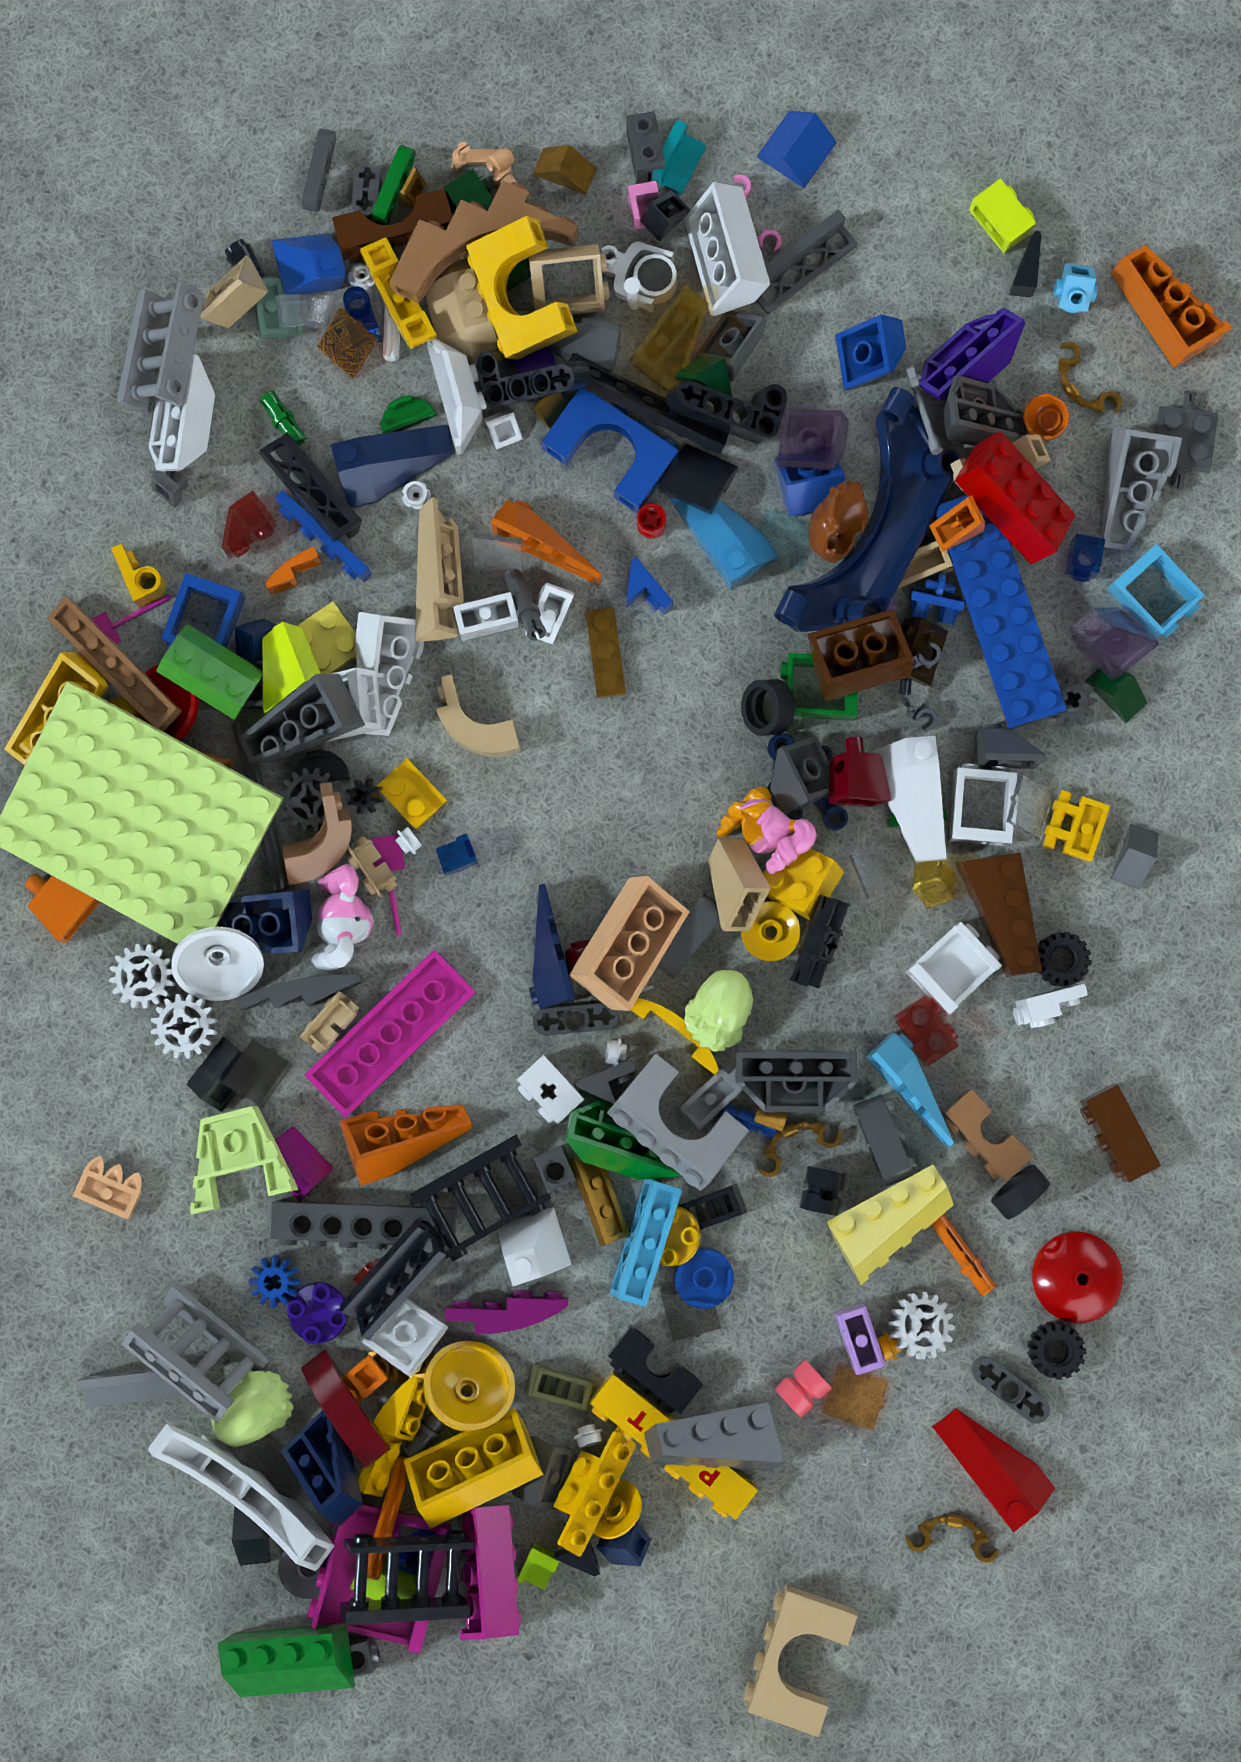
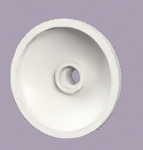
M209 927L189 934L176 946L172 955V974L178 985L187 993L210 1001L230 1000L244 995L259 982L264 969L263 954L258 944L247 934L227 927Z

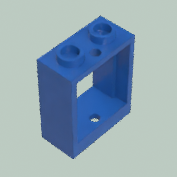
M185 573L161 639L169 645V649L177 637L175 635L190 594L194 592L228 604L215 640L220 645L228 648L246 599L241 591Z

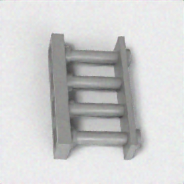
M182 282L177 283L175 297L170 300L146 289L139 291L117 403L138 412H146L150 396H155L175 406H182L205 293ZM167 312H171L169 326L164 327ZM161 340H166L163 355H159ZM160 368L158 381L153 384L155 369Z
M175 1283L163 1300L168 1307L148 1328H145L138 1322L130 1330L122 1345L218 1423L234 1402L228 1396L249 1370L262 1371L269 1359L259 1348L252 1346L197 1301L188 1290ZM179 1314L192 1326L170 1348L159 1340L157 1336ZM202 1333L216 1345L196 1367H192L181 1358V1355ZM224 1353H227L239 1365L217 1387L204 1375Z

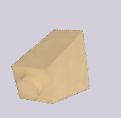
M718 838L708 863L721 928L723 932L750 931L771 888L744 839Z

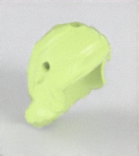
M720 970L714 972L700 986L695 998L690 1000L689 1004L685 1007L686 1015L684 1017L686 1029L692 1033V1039L699 1041V1046L708 1047L711 1051L717 1052L724 1051L725 1047L729 1048L741 1042L743 1026L746 1025L748 1016L751 1015L753 1004L752 989L748 980L738 971Z
M249 1370L228 1395L234 1402L218 1423L211 1420L215 1437L228 1446L240 1447L260 1440L271 1431L284 1427L286 1420L292 1416L291 1411L293 1410V1404L290 1402L292 1395L287 1391L288 1384L282 1382L280 1375L272 1371L265 1373L264 1371Z

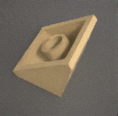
M247 255L207 291L200 314L203 320L230 328L268 293L252 260Z

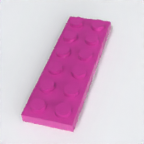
M434 949L314 1064L304 1076L347 1118L477 992Z

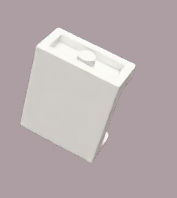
M962 922L957 923L905 971L945 1016L950 1015L959 1007L958 1005L1002 966L998 962L1000 959L998 953L989 945L984 947L977 939L980 936L979 933L969 923L966 925Z

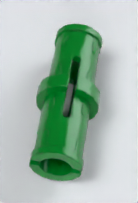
M269 391L261 396L259 402L270 415L274 428L279 429L283 435L288 432L299 446L307 440L306 435L296 424L291 410L285 408L275 391Z

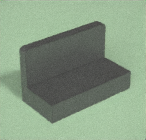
M530 1436L543 1475L513 1489L512 1495L537 1508L556 1509L553 1505L564 1486L574 1449L564 1445L550 1444L536 1436Z

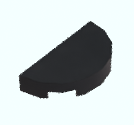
M324 750L308 752L292 770V772H297L302 776L303 768H308L310 774H313L315 768H320V776L323 777L327 772L331 774L329 780L351 779L349 768L344 761L334 753Z

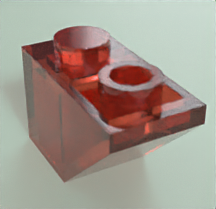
M253 490L228 508L221 547L229 559L233 556L240 557L250 549V544L258 539L260 541L267 539L274 533L273 528L278 526Z

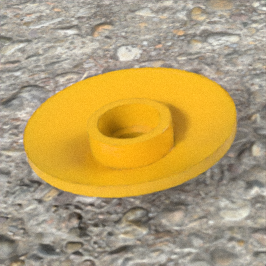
M764 902L750 931H741V938L745 948L754 957L764 961H778L789 956L795 950L800 939L801 929L797 916L790 908L778 902ZM771 926L777 929V935L773 938L768 937L766 934L767 929Z
M619 1480L593 1532L594 1535L603 1539H613L624 1535L635 1525L641 1514L642 1498L640 1492L632 1483Z

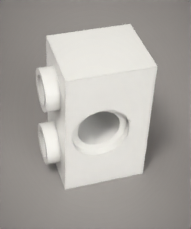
M511 592L453 606L462 641L519 627Z

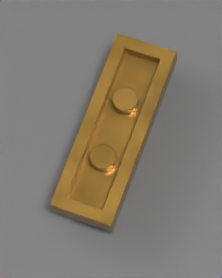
M614 607L587 610L585 615L597 699L626 695Z
M579 1157L569 1160L599 1245L604 1246L629 1236L630 1233L607 1170L585 1163Z

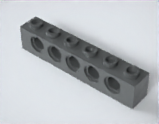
M278 1200L272 1202L270 1239H279V1245H297V1240H309V1246L317 1247L327 1246V1241L339 1242V1247L357 1248V1242L369 1243V1248L387 1249L388 1244H395L415 1220H426L431 1223L435 1231H439L426 1207L422 1208V1206ZM440 1207L456 1236L457 1208ZM301 1215L307 1216L311 1221V1228L308 1232H302L297 1227V1219ZM330 1217H337L341 1221L342 1227L339 1233H332L328 1230L327 1220ZM360 1218H366L371 1222L372 1230L369 1234L365 1235L358 1231L357 1222ZM390 1219H396L402 1224L400 1235L394 1236L388 1232L387 1223ZM441 1236L444 1250L447 1251L448 1247Z

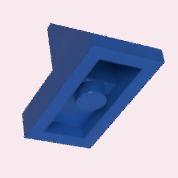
M635 557L631 560L627 607L646 593L645 601L655 612L659 609L663 615L673 608V600Z

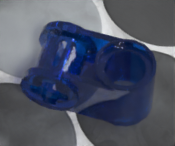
M359 286L348 288L343 295V303L349 322L348 326L355 335L356 333L359 337L355 341L352 338L353 345L365 337H368L369 341L370 339H377L378 342L382 341L377 318L374 315L367 291ZM355 299L365 301L360 308H353L350 305Z

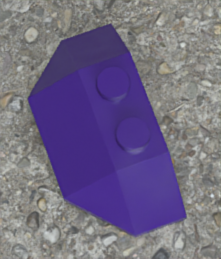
M1002 308L997 310L996 314L985 315L966 323L924 361L919 381L920 388L939 400H947L953 377L959 375L988 383L1011 363L1025 326L1024 319L1008 309Z

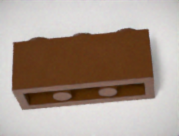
M1111 1084L1080 1101L1083 1106L1080 1109V1113L1084 1121L1088 1125L1092 1124L1097 1132L1094 1139L1102 1152L1107 1151L1112 1161L1108 1165L1116 1179L1121 1178L1123 1182L1130 1183L1161 1166L1118 1084Z

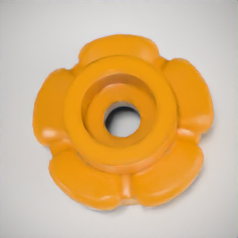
M883 1332L882 1336L877 1337V1341L884 1361L890 1359L896 1361V1353L901 1352V1349L896 1348L898 1341L896 1338H890L887 1332Z

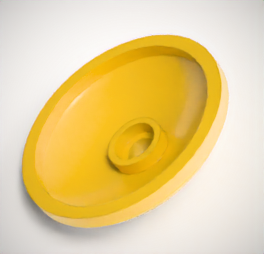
M459 1341L442 1348L431 1359L425 1372L423 1390L430 1410L442 1423L459 1431L476 1432L494 1426L506 1415L514 1399L515 1380L510 1365L497 1350L477 1341ZM461 1390H469L471 1396H463Z

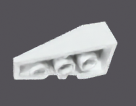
M359 612L355 638L357 668L375 670L377 672L381 730L364 734L389 736L402 705L399 694L403 684L409 685L413 676L408 671L413 659H420L424 642L415 641V619Z
M936 736L904 738L874 750L873 753L879 754L883 760L891 794V801L888 802V806L901 827V833L915 861L946 860Z

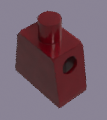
M854 736L846 738V752L834 756L830 760L829 804L875 807L891 801L882 757L876 753L864 752L863 737Z

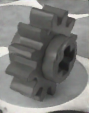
M1072 675L1065 679V684L1060 678H1057L1056 680L1064 703L1067 698L1071 697L1075 700V703L1069 707L1065 704L1067 710L1055 715L1057 717L1055 725L1057 726L1066 721V727L1070 729L1076 720L1077 724L1082 726L1086 723L1084 716L1091 717L1095 713L1089 708V706L1097 702L1096 698H1089V694L1094 690V687L1084 689L1085 679L1082 678L1077 683H1074Z

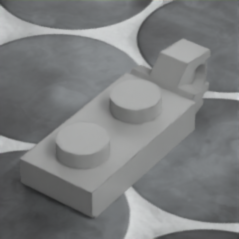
M727 1064L724 1068H721L716 1075H713L678 1108L698 1131L742 1091V1088L735 1082L736 1067L733 1069Z

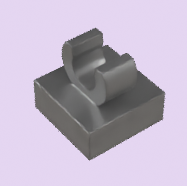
M156 471L151 476L152 490L175 508L182 500V490L188 485L187 477L184 476L180 481H173L172 478L176 475V471H166V473Z

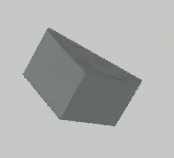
M1130 823L1111 879L1140 889L1157 858L1159 833Z

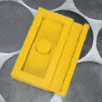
M408 758L375 786L383 787L380 791L381 794L416 831L448 802Z

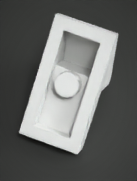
M547 582L537 594L536 605L540 609V619L546 628V634L540 639L537 631H534L537 639L553 644L573 599L574 592Z

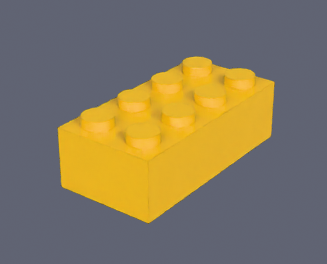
M515 1407L508 1410L506 1415L497 1424L488 1429L476 1432L464 1431L403 1460L417 1510L430 1528L543 1475L528 1429Z

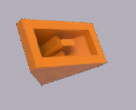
M969 496L929 525L942 552L984 532L985 520L973 497Z

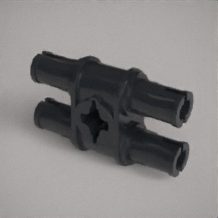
M824 895L819 896L820 899L812 920L809 919L805 924L807 925L806 931L802 936L800 947L796 949L799 957L789 979L798 984L810 985L815 988L821 987L820 984L827 965L834 962V952L838 948L837 944L840 936H843L841 926L848 907H850L849 903L835 898L831 899Z

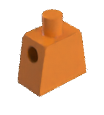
M34 873L24 885L35 895L28 904V908L54 938L63 943H67L100 903V901L54 876H51L46 881L40 875Z

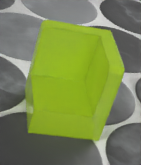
M533 1542L517 1575L518 1583L522 1584L523 1580L541 1589H545L552 1573H555L560 1562L554 1558L555 1552Z

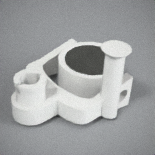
M639 241L632 243L625 254L619 252L611 245L604 246L601 249L602 252L600 254L606 255L607 272L602 273L615 278V296L627 301L628 307L631 310H637L640 307L653 312L654 304L666 302L675 293L677 273L673 264L674 252ZM646 254V256L640 259L634 268L633 277L626 279L629 270L631 269L636 259L641 255Z

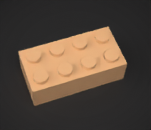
M648 876L629 877L569 976L611 1010L630 1011L690 911Z

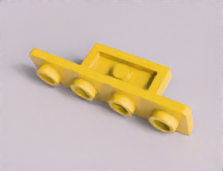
M617 1431L612 1432L600 1458L581 1450L553 1505L559 1511L570 1515L557 1544L576 1556H582L636 1448V1443L632 1440H626L622 1437L621 1433Z

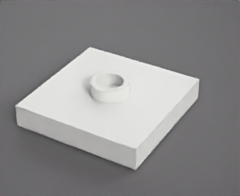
M407 1298L370 1340L364 1338L362 1342L383 1359L412 1378L445 1334L448 1327Z

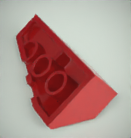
M957 1408L932 1426L1013 1533L1039 1513L1055 1490L1053 1484L1034 1461Z

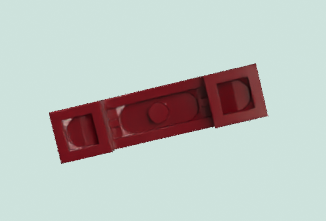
M326 1349L301 1367L303 1375L318 1403L364 1468H368L391 1450L377 1426L369 1420L341 1377L343 1375Z

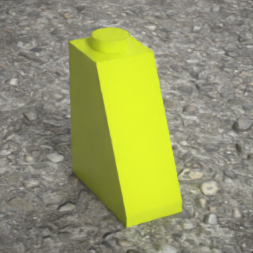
M281 622L262 638L264 713L268 714L315 674L321 673L302 627Z

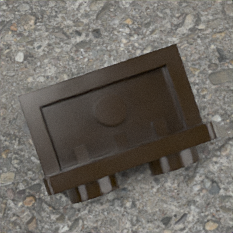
M924 618L904 619L901 629L912 656L915 655V651L919 652L924 659H929L933 655V648L926 643V640L937 644L942 653L948 634L947 630ZM938 662L932 665L931 668H927L923 664L913 668L909 679L923 686H931Z

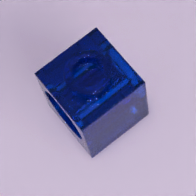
M1076 533L1070 541L1065 574L1072 575V579L1079 582H1089L1090 579H1094L1100 573L1105 539ZM1084 554L1088 556L1090 565L1081 564L1078 560V555Z

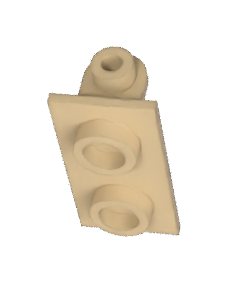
M364 836L355 842L358 846L355 849L348 845L347 849L350 854L346 857L355 870L360 868L366 876L362 881L370 894L374 895L377 893L378 896L383 898L384 895L381 891L386 889L387 892L395 889L398 886L395 882L397 878L385 862L375 868L373 863L382 857L373 845L372 840H367Z
M338 991L335 996L326 1002L325 1008L318 1016L306 1025L305 1031L299 1037L311 1044V1047L318 1053H321L323 1049L327 1051L339 1036L333 1027L337 1024L344 1030L355 1016L358 1015L356 1011L359 1007L349 997Z

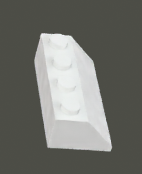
M713 182L684 218L710 315L717 316L755 302L768 288L770 281L743 188Z

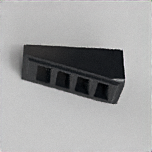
M1034 231L1033 235H1031L1012 283L1010 296L1031 297L1037 288L1041 245L1040 231Z
M737 1184L678 1205L689 1212V1208L695 1207L700 1220V1230L747 1212ZM726 1194H728L730 1197L731 1203L734 1208L733 1211H730V1208L724 1196ZM718 1198L723 1215H718L713 1199ZM706 1202L712 1219L707 1220L701 1204Z

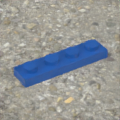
M282 490L275 497L277 504L280 506L277 511L288 522L294 519L300 524L301 527L298 530L309 541L315 538L323 545L320 550L330 560L333 561L337 558L344 564L341 569L351 579L355 580L358 577L365 582L372 575L367 565L339 540L333 542L315 519L285 491Z

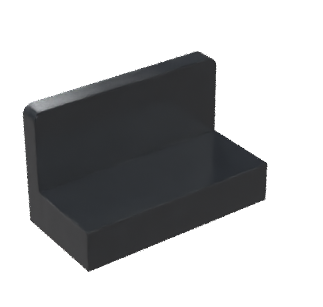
M222 1037L189 1079L187 1085L201 1100L222 1112L259 1064L253 1058L237 1049L228 1039Z

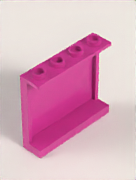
M363 1502V1505L341 1526L332 1522V1525H336L337 1528L334 1537L328 1536V1538L335 1546L328 1554L326 1568L320 1567L315 1586L320 1587L317 1599H311L307 1617L312 1618L311 1629L316 1630L317 1624L345 1623L340 1616L341 1602H348L354 1597V1591L350 1589V1585L355 1577L356 1554L348 1552L344 1546V1539L354 1538V1535L361 1533L370 1534L374 1537L381 1506ZM398 1511L391 1537L444 1535L446 1531L452 1530V1525L450 1523H442L430 1528L422 1516ZM447 1550L430 1551L428 1595L431 1597L436 1595ZM418 1551L399 1553L400 1557L417 1564ZM429 1620L347 1625V1630L356 1634L408 1645L409 1652L420 1654Z

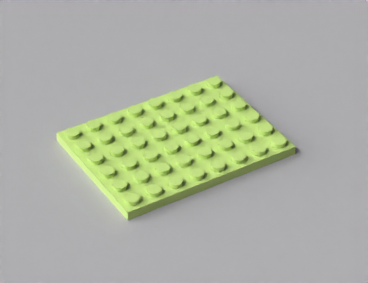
M68 681L0 815V847L179 944L186 936L195 931L217 927L284 798L81 686Z

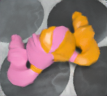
M759 786L751 789L742 801L733 802L732 806L728 808V814L724 815L720 821L721 827L717 829L716 835L721 838L727 837L733 830H737L742 825L744 839L753 852L766 854L775 850L771 855L772 858L766 862L767 871L770 874H774L775 872L782 871L785 866L795 861L797 855L807 852L814 845L817 833L815 826L806 819H790L781 810L776 808L772 804L773 797L769 789Z

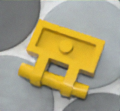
M1061 790L1058 800H1054L1052 806L1054 812L1050 824L1045 827L1043 833L1045 839L1042 846L1054 850L1057 840L1064 841L1063 854L1090 863L1093 860L1110 805L1082 796L1079 799L1078 805L1074 806L1069 804L1072 793ZM1065 815L1073 817L1069 831L1061 829Z

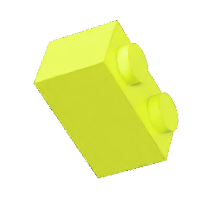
M1001 178L973 198L969 208L972 215L1004 254L1029 236L1036 225L1032 211L1027 207H1023L1018 201L1014 189L1010 185H1006Z

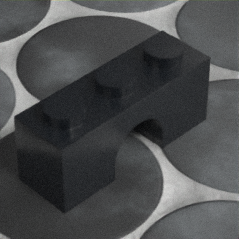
M630 1324L609 1351L608 1357L612 1359L609 1364L622 1375L626 1371L635 1378L633 1383L644 1393L648 1394L649 1391H652L659 1397L658 1404L670 1413L676 1410L681 1414L703 1386L702 1381L679 1362L665 1375L652 1373L646 1365V1359L655 1347V1344Z

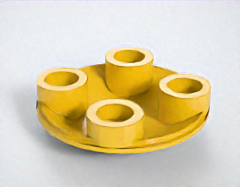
M680 1206L676 1208L659 1263L661 1265L670 1267L682 1265L689 1261L698 1250L701 1239L700 1227L696 1218L685 1208Z

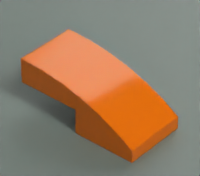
M311 547L295 555L269 577L265 585L271 595L299 585L295 574L322 564L316 548Z
M370 1354L342 1376L358 1403L389 1379Z

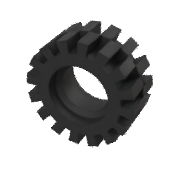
M1058 932L1047 936L1038 944L1042 971L1037 972V974L1042 976L1041 979L1043 981H1047L1053 986L1063 987L1080 982L1083 976L1089 972L1087 968L1091 965L1092 961L1089 960L1091 952L1090 949H1086V942L1079 940L1080 937L1078 935H1071L1070 932ZM1058 948L1069 950L1073 956V964L1066 971L1057 970L1051 962V956Z
M1046 1322V1325L1038 1326V1330L1030 1335L1032 1339L1027 1344V1347H1029L1028 1357L1031 1359L1033 1367L1046 1377L1062 1380V1377L1068 1379L1072 1377L1071 1374L1073 1372L1078 1373L1080 1371L1079 1365H1084L1085 1362L1083 1354H1086V1349L1083 1348L1085 1343L1083 1338L1079 1336V1333L1061 1322ZM1052 1339H1062L1067 1345V1355L1059 1362L1050 1361L1045 1354L1046 1345Z

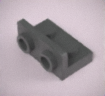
M653 111L626 116V132L636 184L648 182L649 172L664 169L665 167L656 114Z

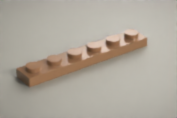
M65 596L49 614L47 619L152 726L164 732L182 712L72 599Z

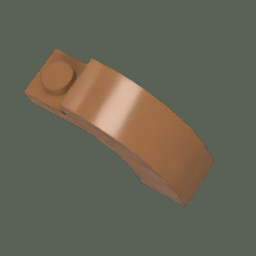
M331 782L319 784L324 807V822L320 830L308 840L282 845L289 885L307 882L325 874L340 861L348 848L352 831L348 806L342 807L340 792H333Z

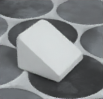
M511 408L484 418L496 450L523 440Z

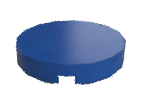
M698 1248L695 1255L686 1263L676 1266L673 1273L674 1287L679 1297L688 1305L699 1309L718 1306L731 1294L734 1284V1272L731 1264L719 1251L710 1248Z

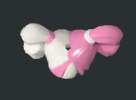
M349 864L336 868L322 876L318 881V887L322 891L331 894L330 897L323 901L317 912L318 923L316 928L318 935L329 944L320 953L313 955L311 959L314 966L320 970H336L349 964L353 957L354 944L365 940L373 927L374 918L369 907L359 897L355 896L358 890L359 878L356 870Z

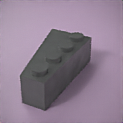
M315 674L239 736L238 739L250 763L275 762L363 727L365 723L339 674Z

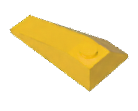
M61 652L4 748L24 766L66 682L71 681L101 698L108 688L105 677L80 652Z

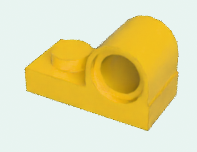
M122 543L111 548L131 598L138 607L149 604L163 596L166 591V581L155 568L144 566L136 569L140 564L134 551H128ZM156 578L154 587L144 589V583L147 579Z

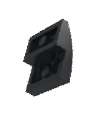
M685 444L670 465L658 489L661 493L711 515L722 493H726L738 470V466L689 444Z

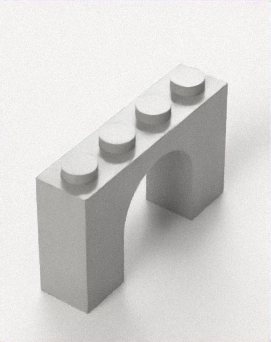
M656 1053L609 1109L607 1114L613 1118L617 1125L634 1135L641 1145L648 1147L658 1155L665 1165L672 1167L682 1175L689 1185L701 1191L712 1181L749 1130L725 1111L703 1138L687 1140L669 1131L659 1114V1100L662 1093L679 1072Z

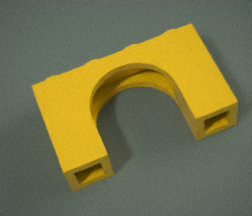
M525 216L466 245L469 253L468 263L478 278V291L486 301L489 310L487 317L490 324L496 330L499 338L497 339V345L505 358L519 360L578 332L570 308L566 303L556 301L528 315L521 316L511 307L508 301L506 285L512 269L520 261L548 248L538 219Z

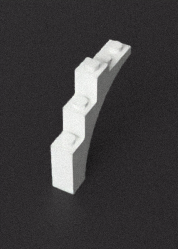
M166 1424L149 1446L148 1451L153 1457L191 1475L251 1518L296 1564L317 1571L335 1545L298 1501L278 1494L261 1472L240 1464L222 1442L204 1434L200 1438Z

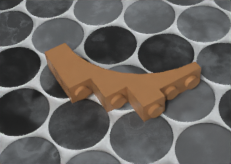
M502 180L488 211L477 202L471 201L468 203L460 200L447 230L437 222L429 221L427 223L419 219L389 282L393 293L420 304L429 287L440 274L468 253L466 245L525 216H529L539 220L545 240H553L574 247L579 238L578 225L569 217L563 215L557 217L550 214L545 207L539 204H533L532 206L529 191L523 185L517 182L510 184Z

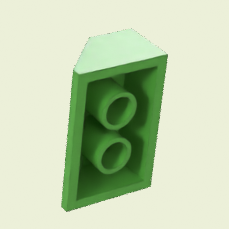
M189 624L177 635L156 670L233 720H235L263 676V671Z

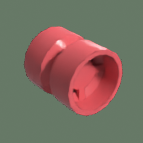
M806 1359L795 1368V1377L793 1379L785 1377L774 1388L801 1418L814 1407L813 1398H823L833 1389Z

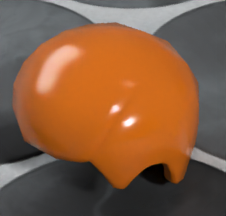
M1049 393L1033 397L1025 406L1023 414L1025 427L1032 435L1040 434L1041 439L1047 441L1060 437L1068 428L1070 419L1066 404L1060 398Z

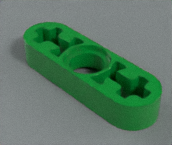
M404 145L398 147L375 202L371 216L372 222L379 225H389L398 203L399 190H402L416 157L415 149Z

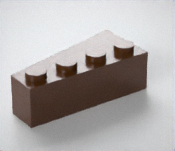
M1021 852L964 861L956 865L965 882L969 896L978 911L982 925L985 927L990 938L991 945L1000 956L999 963L1002 965L1005 976L1012 977L1042 971Z

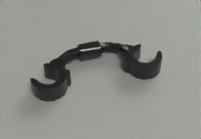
M926 640V643L933 648V655L929 659H924L919 652L915 651V655L912 656L914 659L912 669L922 664L927 668H931L932 665L936 664L941 657L939 646L932 641ZM909 677L900 679L899 694L901 695L903 705L907 707V714L913 720L918 721L922 714L929 713V721L921 728L924 731L932 730L938 721L936 712L925 703L921 704L920 707L910 705L908 695H911L912 679H909Z

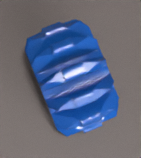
M274 1255L271 1263L264 1257L260 1260L262 1268L259 1266L252 1268V1272L259 1277H253L248 1280L249 1284L258 1285V1288L251 1291L252 1296L260 1292L263 1294L259 1300L261 1305L265 1304L269 1298L272 1308L278 1306L279 1299L282 1304L287 1305L290 1302L287 1294L294 1297L298 1294L297 1289L291 1285H299L302 1282L300 1278H292V1275L297 1273L299 1268L296 1266L290 1270L287 1269L291 1262L290 1258H286L280 1265L279 1255ZM277 1274L281 1278L278 1282H282V1284L272 1288L269 1285L272 1281H268V1278Z

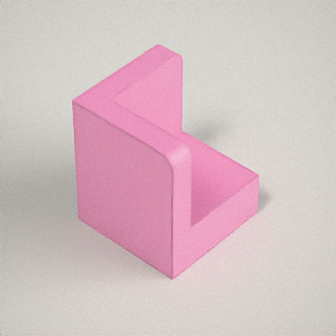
M656 181L628 186V202L634 230L646 228L640 222L646 206L658 198Z

